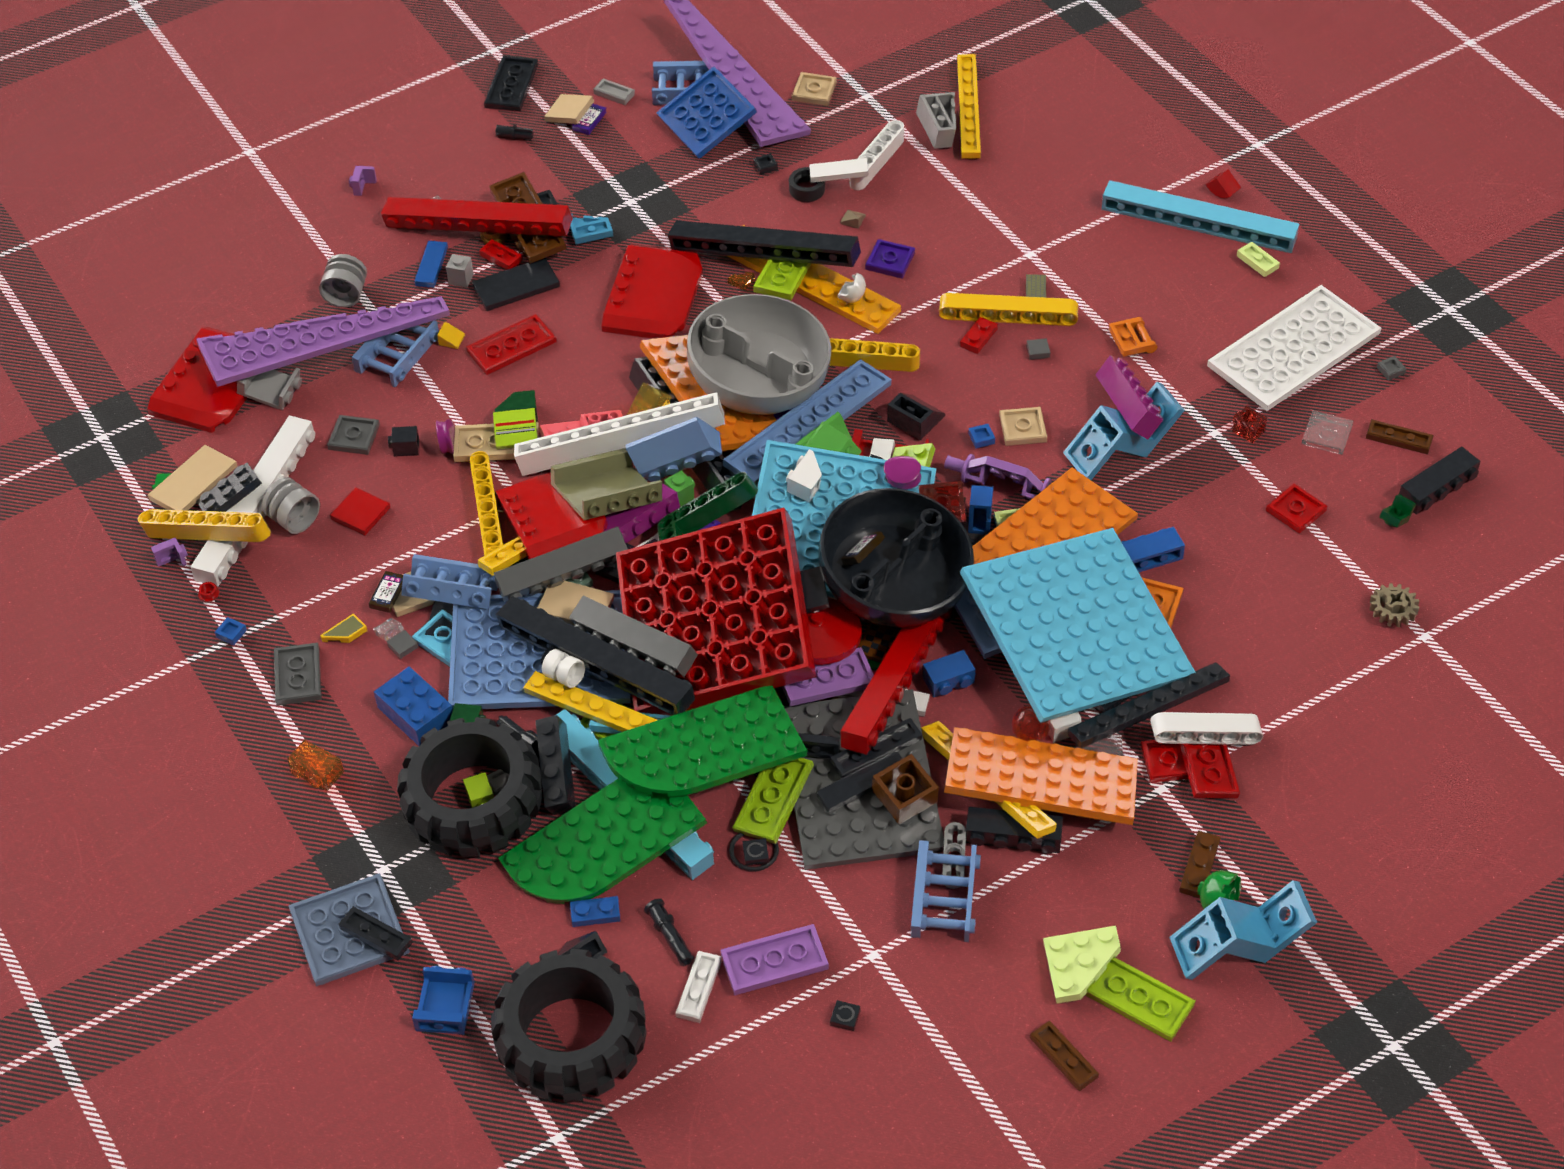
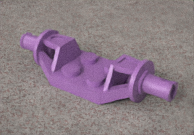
M969 454L964 461L948 455L944 464V468L960 472L961 482L964 483L969 480L985 485L990 473H993L994 477L1000 479L1009 477L1013 479L1012 482L1023 485L1022 496L1028 500L1036 496L1030 493L1032 487L1041 492L1051 484L1050 478H1046L1043 483L1028 468L990 456L975 459L973 454ZM971 473H980V477L973 476Z

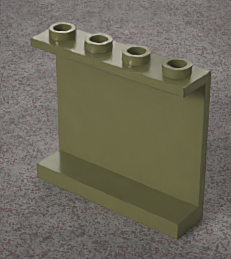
M626 448L551 466V485L583 520L662 501V481L658 480L648 483L632 466V459Z

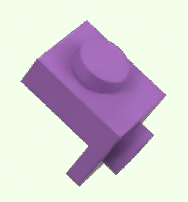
M355 166L353 176L349 178V186L353 189L355 196L362 195L365 183H376L375 168Z
M176 538L151 547L158 567L176 559L180 560L182 566L187 565L185 557L188 556L183 544L179 545Z

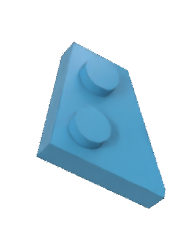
M584 215L583 219L573 218L570 226L575 244L613 236L611 224L606 217Z

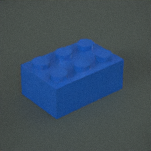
M410 666L374 691L377 708L418 746L421 745V737L434 727L437 731L448 727L447 722L450 721L453 711L452 705Z

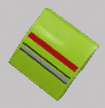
M535 408L493 412L497 450L514 448V445L517 443L538 438Z

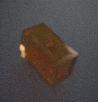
M305 739L287 758L292 775L296 778H303L313 787H320L325 791H328L344 773L339 757Z

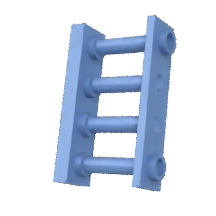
M704 61L653 62L654 81H659L658 88H652L653 105H666L686 89L684 88V80L696 81L709 69ZM677 80V88H666V81Z
M434 320L427 328L420 325L407 328L410 331L421 334L416 341L397 334L398 332L366 341L352 356L354 371L362 374L370 366L389 374L391 385L396 387L400 381L404 380L406 374L430 346L438 340L439 329L437 321ZM391 341H395L410 348L403 354L386 347V345ZM379 354H384L399 361L392 367L374 359Z
M414 554L412 557L411 575H403L402 596L489 609L491 590L497 591L498 586L494 575L492 576L481 569L478 564Z
M919 840L911 937L920 938L921 929H926V927L965 930L964 942H969L970 933L975 934L976 919H971L975 869H980L981 855L976 854L977 845H972L971 856L933 853V851L929 850V841ZM942 863L970 866L969 877L935 875L927 871V865ZM938 884L968 887V898L929 896V893H925V886ZM928 905L966 908V920L927 917V915L923 914V907L928 908Z

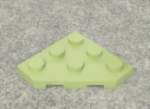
M1116 926L1043 938L1056 1003L1081 1000L1092 982H1096L1107 969V964L1113 957L1116 958L1120 953L1121 947Z

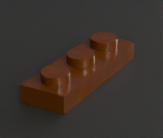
M1197 831L1179 893L1200 898V895L1197 894L1198 886L1211 873L1221 840L1220 836Z

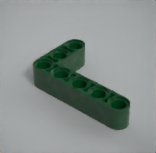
M746 472L737 473L663 517L657 526L659 541L695 532L752 499L758 492L757 486Z

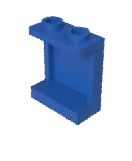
M424 967V982L418 1010H414L412 1017L415 1031L464 1035L475 984L472 971L465 968Z

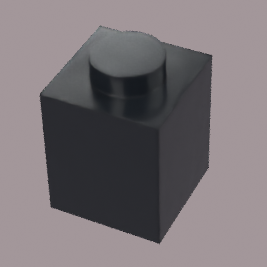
M417 426L392 427V435L388 436V447L392 448L394 457L419 455L420 438Z

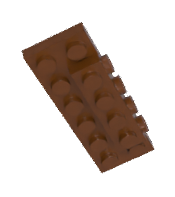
M525 172L489 185L496 202L542 204ZM509 233L511 240L517 241L515 245L518 252H523L530 263L567 249L561 236Z

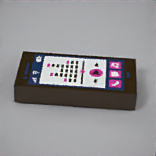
M882 531L867 533L841 558L843 564H859L884 540L885 536Z
M385 571L368 603L369 608L390 613L402 590L403 575Z

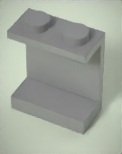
M296 367L291 376L277 370H270L238 380L237 393L283 410L286 404H290L295 389L298 390L302 383L300 369Z

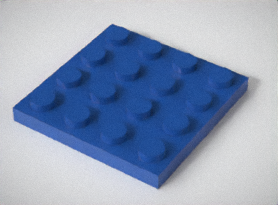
M713 66L656 113L692 153L700 159L755 115L757 110Z

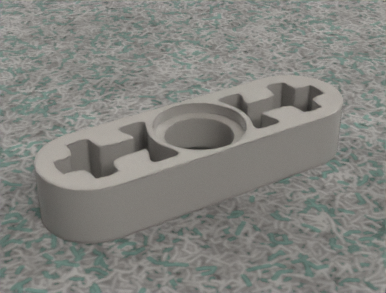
M952 822L945 828L943 854L958 851L961 856H965L966 829L961 823ZM953 831L958 832L957 843H953ZM943 864V875L951 876V867L956 868V876L964 877L965 865ZM945 885L946 887L951 888V889H956V888H959V887H960V886Z

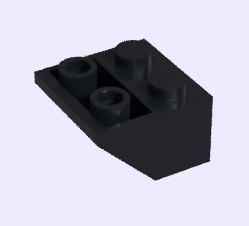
M899 393L887 405V422L919 440L924 438L946 414L914 395Z

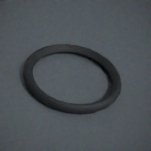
M738 833L730 843L729 855L731 860L737 867L746 871H761L768 868L775 862L779 854L777 842L773 844L774 853L769 863L756 867L745 866L734 855L736 842L745 835Z

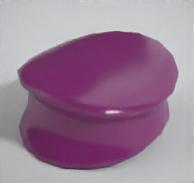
M447 419L445 422L436 420V432L440 451L442 454L446 452L453 454L455 438L453 422L450 419Z
M896 456L889 458L885 462V477L893 487L911 489L921 482V465L915 458Z

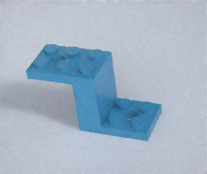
M1156 382L1146 395L1153 399L1152 404L1160 407V415L1163 421L1148 440L1131 430L1119 410L1100 405L1063 453L1078 472L1092 480L1115 450L1147 457L1185 409L1162 383ZM1091 446L1092 452L1087 456V449Z
M1292 880L1259 907L1219 897L1169 938L1185 978L1193 980L1226 953L1266 963L1314 926L1317 921L1300 883ZM1289 909V910H1290V917H1289V919L1286 921V920H1285V917H1286V914H1287V910ZM1199 940L1200 946L1199 949L1196 951L1195 948L1197 946V941Z

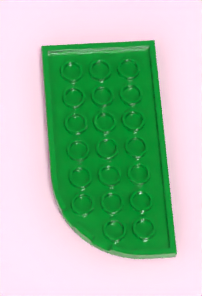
M763 686L598 740V746L604 759L617 778L621 781L625 780L627 783L635 786V790L651 795L653 792L666 793L668 797L696 793L807 756V749L773 686Z
M618 778L498 859L517 886L530 896H535L555 904L589 900L603 894L706 825L707 821L688 795L668 797L666 793L653 792L651 795L635 790V786Z

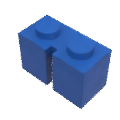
M972 485L968 533H990L993 487Z
M962 650L924 663L922 678L932 696L937 697L950 693L952 688L957 690L974 684L975 668L966 652Z

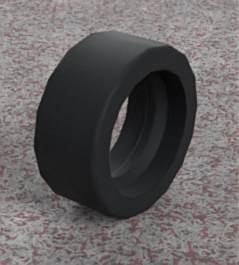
M810 167L799 168L791 173L789 177V192L794 199L801 202H812L824 195L825 181L813 182L817 185L810 188H803L797 185L801 182H811Z

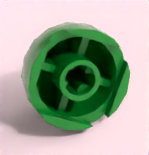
M1219 870L1207 876L1205 881H1201L1197 894L1200 895L1203 909L1219 897L1238 901L1241 891V877L1238 876L1239 874Z

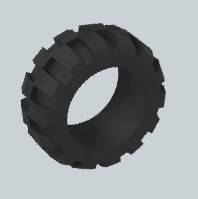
M476 717L475 722H465L463 718L448 721V727L439 731L434 727L424 734L420 740L421 745L419 747L413 745L402 763L404 769L400 770L397 782V793L400 798L399 804L412 833L425 844L430 843L431 849L452 856L453 852L457 851L460 852V856L463 858L480 857V852L492 849L494 854L507 848L509 845L508 840L515 836L519 839L531 826L532 821L530 817H536L543 800L541 791L543 786L537 756L530 743L522 739L520 733L504 723L497 727L494 720ZM472 766H489L501 769L509 775L507 783L499 794L480 806L469 809H452L433 801L434 794L440 784L447 777L461 769Z
M571 949L570 954L558 955L557 950L540 954L539 962L531 965L527 961L511 975L513 984L505 982L494 1002L496 1009L491 1015V1033L499 1063L505 1066L506 1074L519 1087L525 1089L527 1086H530L532 1095L552 1101L554 1095L563 1096L566 1103L583 1101L582 1095L594 1091L598 1097L615 1087L614 1079L617 1076L621 1079L627 1077L638 1062L637 1054L639 1055L644 1049L647 1034L644 1002L640 998L639 988L625 971L621 972L620 965L603 955H600L598 959L591 958L590 951ZM582 999L591 1001L603 1007L613 1017L607 1031L596 1042L576 1051L556 1052L538 1046L526 1036L527 1029L534 1017L544 1008L562 1000Z

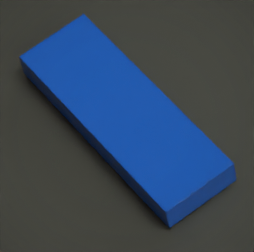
M428 241L414 281L415 286L435 288L448 249L447 242Z

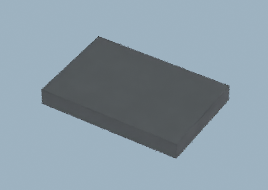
M319 643L274 648L276 705L322 700Z

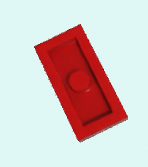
M493 239L479 250L481 257L506 270L516 267L522 261L521 254Z
M979 317L960 341V347L978 354L998 330V324Z

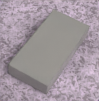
M602 79L594 88V94L626 105L635 95V90Z

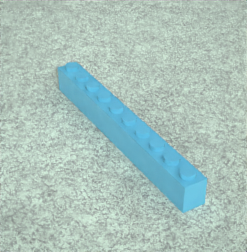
M1110 180L1102 199L1101 210L1244 243L1253 242L1257 246L1292 253L1298 235L1299 223Z
M566 709L559 712L557 715L567 725L571 762L600 790L618 779L607 765L598 746V740L595 738L592 730L585 728L575 714L571 715ZM696 831L664 852L691 880H694L714 864V850L708 842H703Z

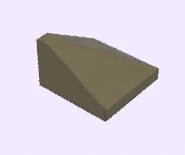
M847 210L841 220V224L859 229L866 214Z

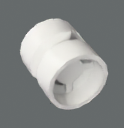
M553 649L546 655L543 661L542 673L554 681L558 680L559 683L574 688L581 682L584 676L585 664L578 658L569 656L558 649Z

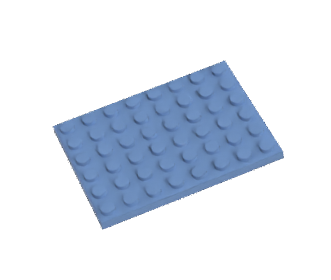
M620 590L606 591L614 594V600L610 608L623 614ZM544 593L526 594L522 596V599L537 608ZM491 595L489 609L453 604L448 702L452 705V708H454L455 703L482 706V709L556 706L524 692L523 687L535 671L542 673L541 658L545 650L500 628L496 613L505 604L501 595ZM583 677L581 682L575 686L617 704L631 703L630 693L606 681L601 682Z

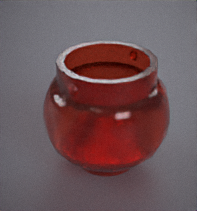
M1031 705L1018 709L1012 719V730L1015 736L1027 742L1030 740L1041 742L1047 737L1051 728L1050 720L1040 723Z

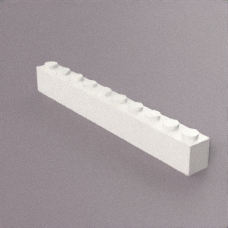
M716 392L517 443L514 445V457L522 476L532 475L551 469L552 465L626 448V444L694 417H698L713 428L725 425L724 411Z
M288 416L254 469L262 484L226 512L259 513L262 517L266 516L262 510L263 497L274 482L281 478L289 477L290 473L295 470L299 459L304 456L306 448L315 438L312 421ZM208 540L191 565L194 580L202 583L213 582L218 587L221 581L227 577L228 570L237 561L239 553L246 547L248 542Z

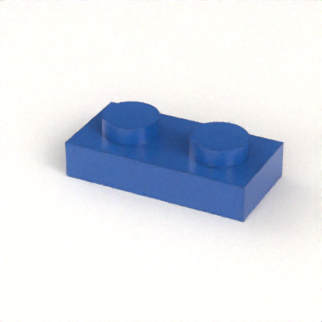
M618 896L570 902L572 927L621 921Z

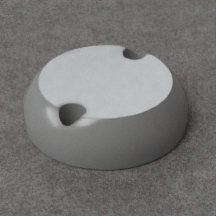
M745 294L720 300L707 307L697 316L688 334L687 359L690 371L698 385L706 394L717 392L721 405L742 413L769 415L788 411L802 404L820 388L829 369L831 344L827 331L821 322L800 305L775 296Z

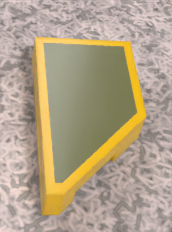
M352 614L320 635L323 642L340 640L341 643H350L367 632V626L357 616Z

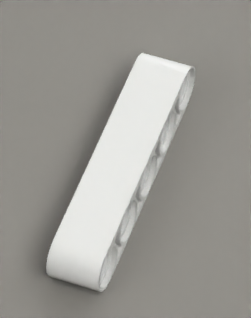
M890 121L859 156L858 159L867 158L868 176L849 178V186L852 189H864L904 141V124L901 121Z
M1161 712L1153 715L1150 719L1154 737L1158 743L1251 745L1263 739L1259 719L1255 714Z

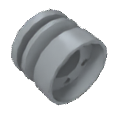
M346 254L334 255L328 259L319 286L322 298L331 305L344 308L358 303L367 276L365 265L356 257Z
M288 477L274 482L266 491L262 500L263 513L293 534L303 532L310 527L320 509L319 498Z

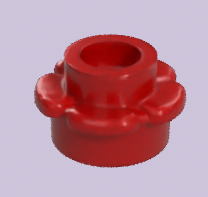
M205 582L199 587L198 597L205 602H211L219 596L220 591L213 582Z

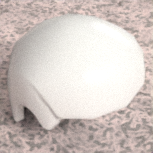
M859 273L852 275L854 278L853 282L844 283L838 294L839 299L848 303H855L863 296L866 290V283L864 277Z

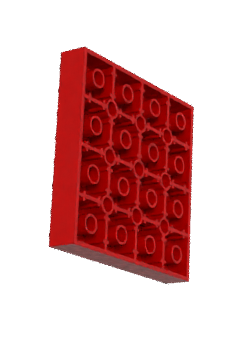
M784 507L616 553L623 614L691 645L698 654L685 677L675 675V677L681 680H687L693 686L695 700L687 710L763 686L777 688L816 678L793 523ZM632 695L634 711L671 715Z

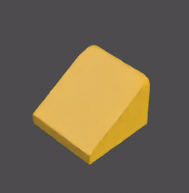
M444 322L437 335L439 345L458 349L465 337V333Z

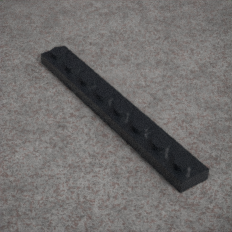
M1215 662L1195 671L1196 673H1192L1190 676L1170 682L1068 728V736L1082 749L1144 721L1157 713L1166 711L1229 682L1230 674Z

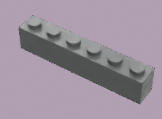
M615 527L494 572V579L505 603L512 596L522 599V596L526 594L535 595L540 593L548 585L556 587L564 582L563 580L569 578L578 579L585 572L590 570L593 572L599 571L606 564L612 562L617 564L616 553L628 550L619 527Z
M582 596L569 617L584 632L594 634L600 640L612 643L618 649H624L634 654L637 658L641 657L645 661L651 662L655 667L660 666L663 670L669 671L673 676L677 674L685 677L698 656L691 645L586 596Z

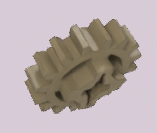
M1389 583L1388 588L1381 585L1380 590H1374V594L1371 595L1369 609L1374 611L1373 617H1380V623L1387 621L1388 626L1395 623L1397 627H1400V623L1403 622L1407 626L1409 620L1414 621L1416 615H1418L1419 599H1415L1416 593H1409V587L1401 589V584L1394 587L1392 583Z

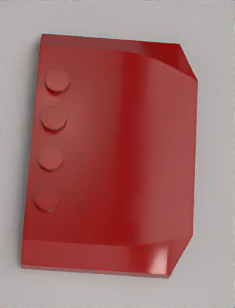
M634 244L628 245L603 313L602 332L651 339L673 337L677 331L681 332L685 328L703 274L698 254Z
M210 327L201 328L151 395L147 408L148 414L209 433H213L218 425L222 423L226 425L231 422L248 397L237 393V381L217 387L196 339L221 334L223 337L235 334Z
M551 472L495 491L496 499L501 509L505 511L529 559L602 533L608 526L605 515L583 520L551 485Z

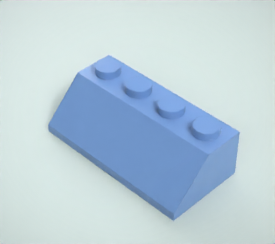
M698 417L626 444V450L638 473L651 482L658 481L668 475H674L683 469L695 467L696 464L711 461L714 457L722 455L720 432Z

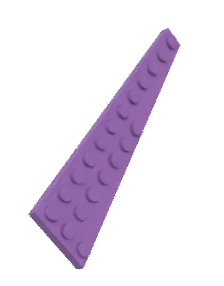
M664 0L708 69L710 70L715 66L756 108L757 113L748 119L745 125L760 147L810 135L811 129L804 120L789 107L689 0Z
M441 296L411 303H401L394 308L383 306L377 307L378 310L366 312V310H360L358 314L346 316V313L296 321L289 324L275 325L272 329H263L261 327L255 328L254 332L243 333V331L235 332V335L223 337L221 334L197 338L196 340L218 387L450 315L449 309Z

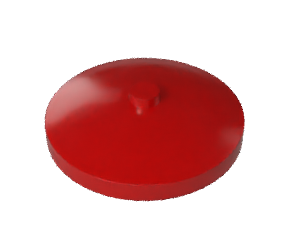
M828 597L829 608L807 613L814 665L832 664L849 657L858 648L861 641L862 624L860 618L833 598Z

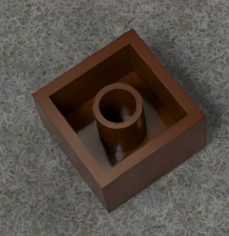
M912 754L873 775L872 791L898 824L905 822L938 802L939 787Z

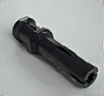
M663 899L650 901L645 906L644 911L652 918L655 930L663 934L677 957L681 966L689 965L694 960V956L677 931L673 915L668 914L664 907L665 902Z

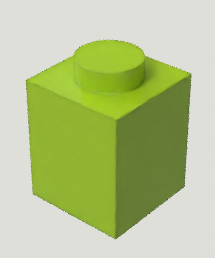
M486 773L463 779L465 792L471 808L485 804L494 798Z

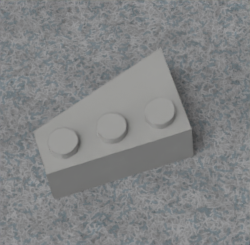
M955 92L925 94L919 97L916 114L934 148L952 147L956 131Z

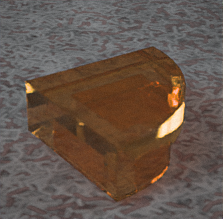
M755 273L733 274L728 278V284L746 290L755 279Z

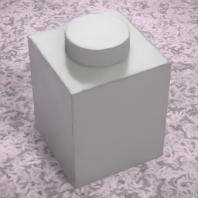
M452 254L446 266L449 285L468 287L474 275L471 257Z

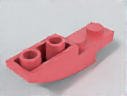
M621 410L581 414L579 421L540 425L539 432L542 437L615 419L623 415Z

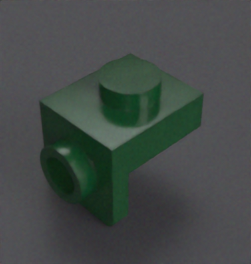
M1398 494L1395 496L1392 505L1381 511L1379 518L1383 519L1387 525L1398 528L1409 521L1416 503Z

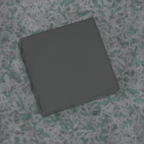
M1047 338L1027 340L1026 346L1030 360L1050 358Z
M1395 356L1377 363V369L1388 381L1406 374V367Z
M403 630L387 641L388 647L400 659L419 648L418 643L406 630Z

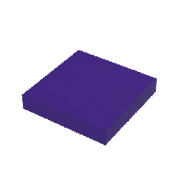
M878 239L865 264V270L903 279L915 254V248Z

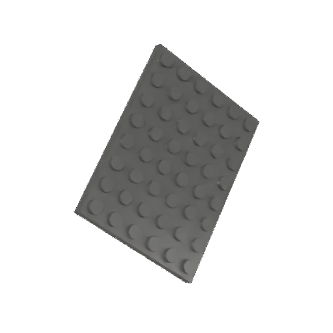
M913 689L904 690L903 698L900 703L897 702L893 716L887 719L885 730L911 718L922 733ZM861 696L803 703L794 706L788 705L784 706L798 733L840 737V752L846 749L841 748V729ZM923 737L922 740L898 751L902 758L912 754L931 777ZM802 757L814 763L794 806L805 870L918 855L919 840L929 841V850L933 851V853L944 852V836L937 803L905 822L898 824L874 792L871 791L828 813L818 799L817 791L842 778L831 764L830 758Z

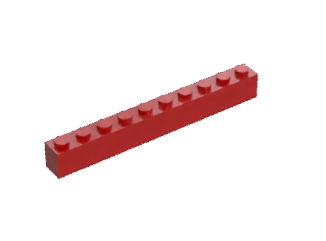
M387 197L381 212L386 227L550 236H567L573 220L568 205Z
M952 609L925 624L902 627L842 727L841 748L867 755L870 748L876 745L880 731L883 732L885 730L887 719L893 716L897 702H901L905 688L910 687L912 676L918 673L922 659H926L929 647L935 644L938 632H942L946 618H950Z

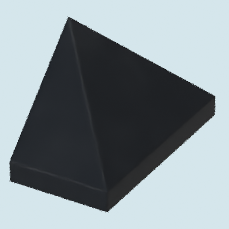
M597 931L567 941L558 952V955L570 954L571 949L590 951L591 958L598 959L600 955H604L608 951Z

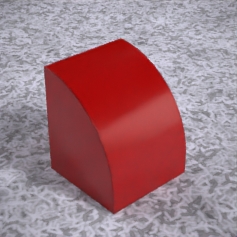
M1229 169L1216 175L1205 184L1214 195L1220 198H1229L1241 188Z

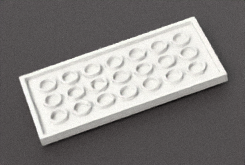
M1320 285L1209 359L1207 366L1264 410L1268 411L1379 335L1381 327Z

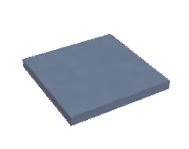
M380 873L288 905L316 987L393 959L339 928V922L354 906L402 932ZM409 948L403 955L410 953Z

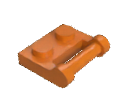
M1141 317L1109 324V331L1123 357L1143 352L1153 353L1158 348L1155 341L1151 340L1144 327L1145 322ZM1134 329L1138 331L1143 342L1139 341Z

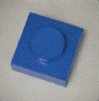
M989 424L969 428L968 434L975 449L995 444V436Z
M227 617L214 633L216 638L234 646L247 629L245 624Z

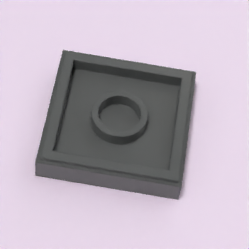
M339 415L327 444L328 450L368 455L380 426L379 420Z

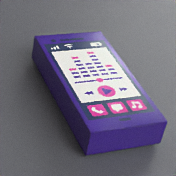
M592 104L579 123L572 124V130L589 135L606 114V107Z

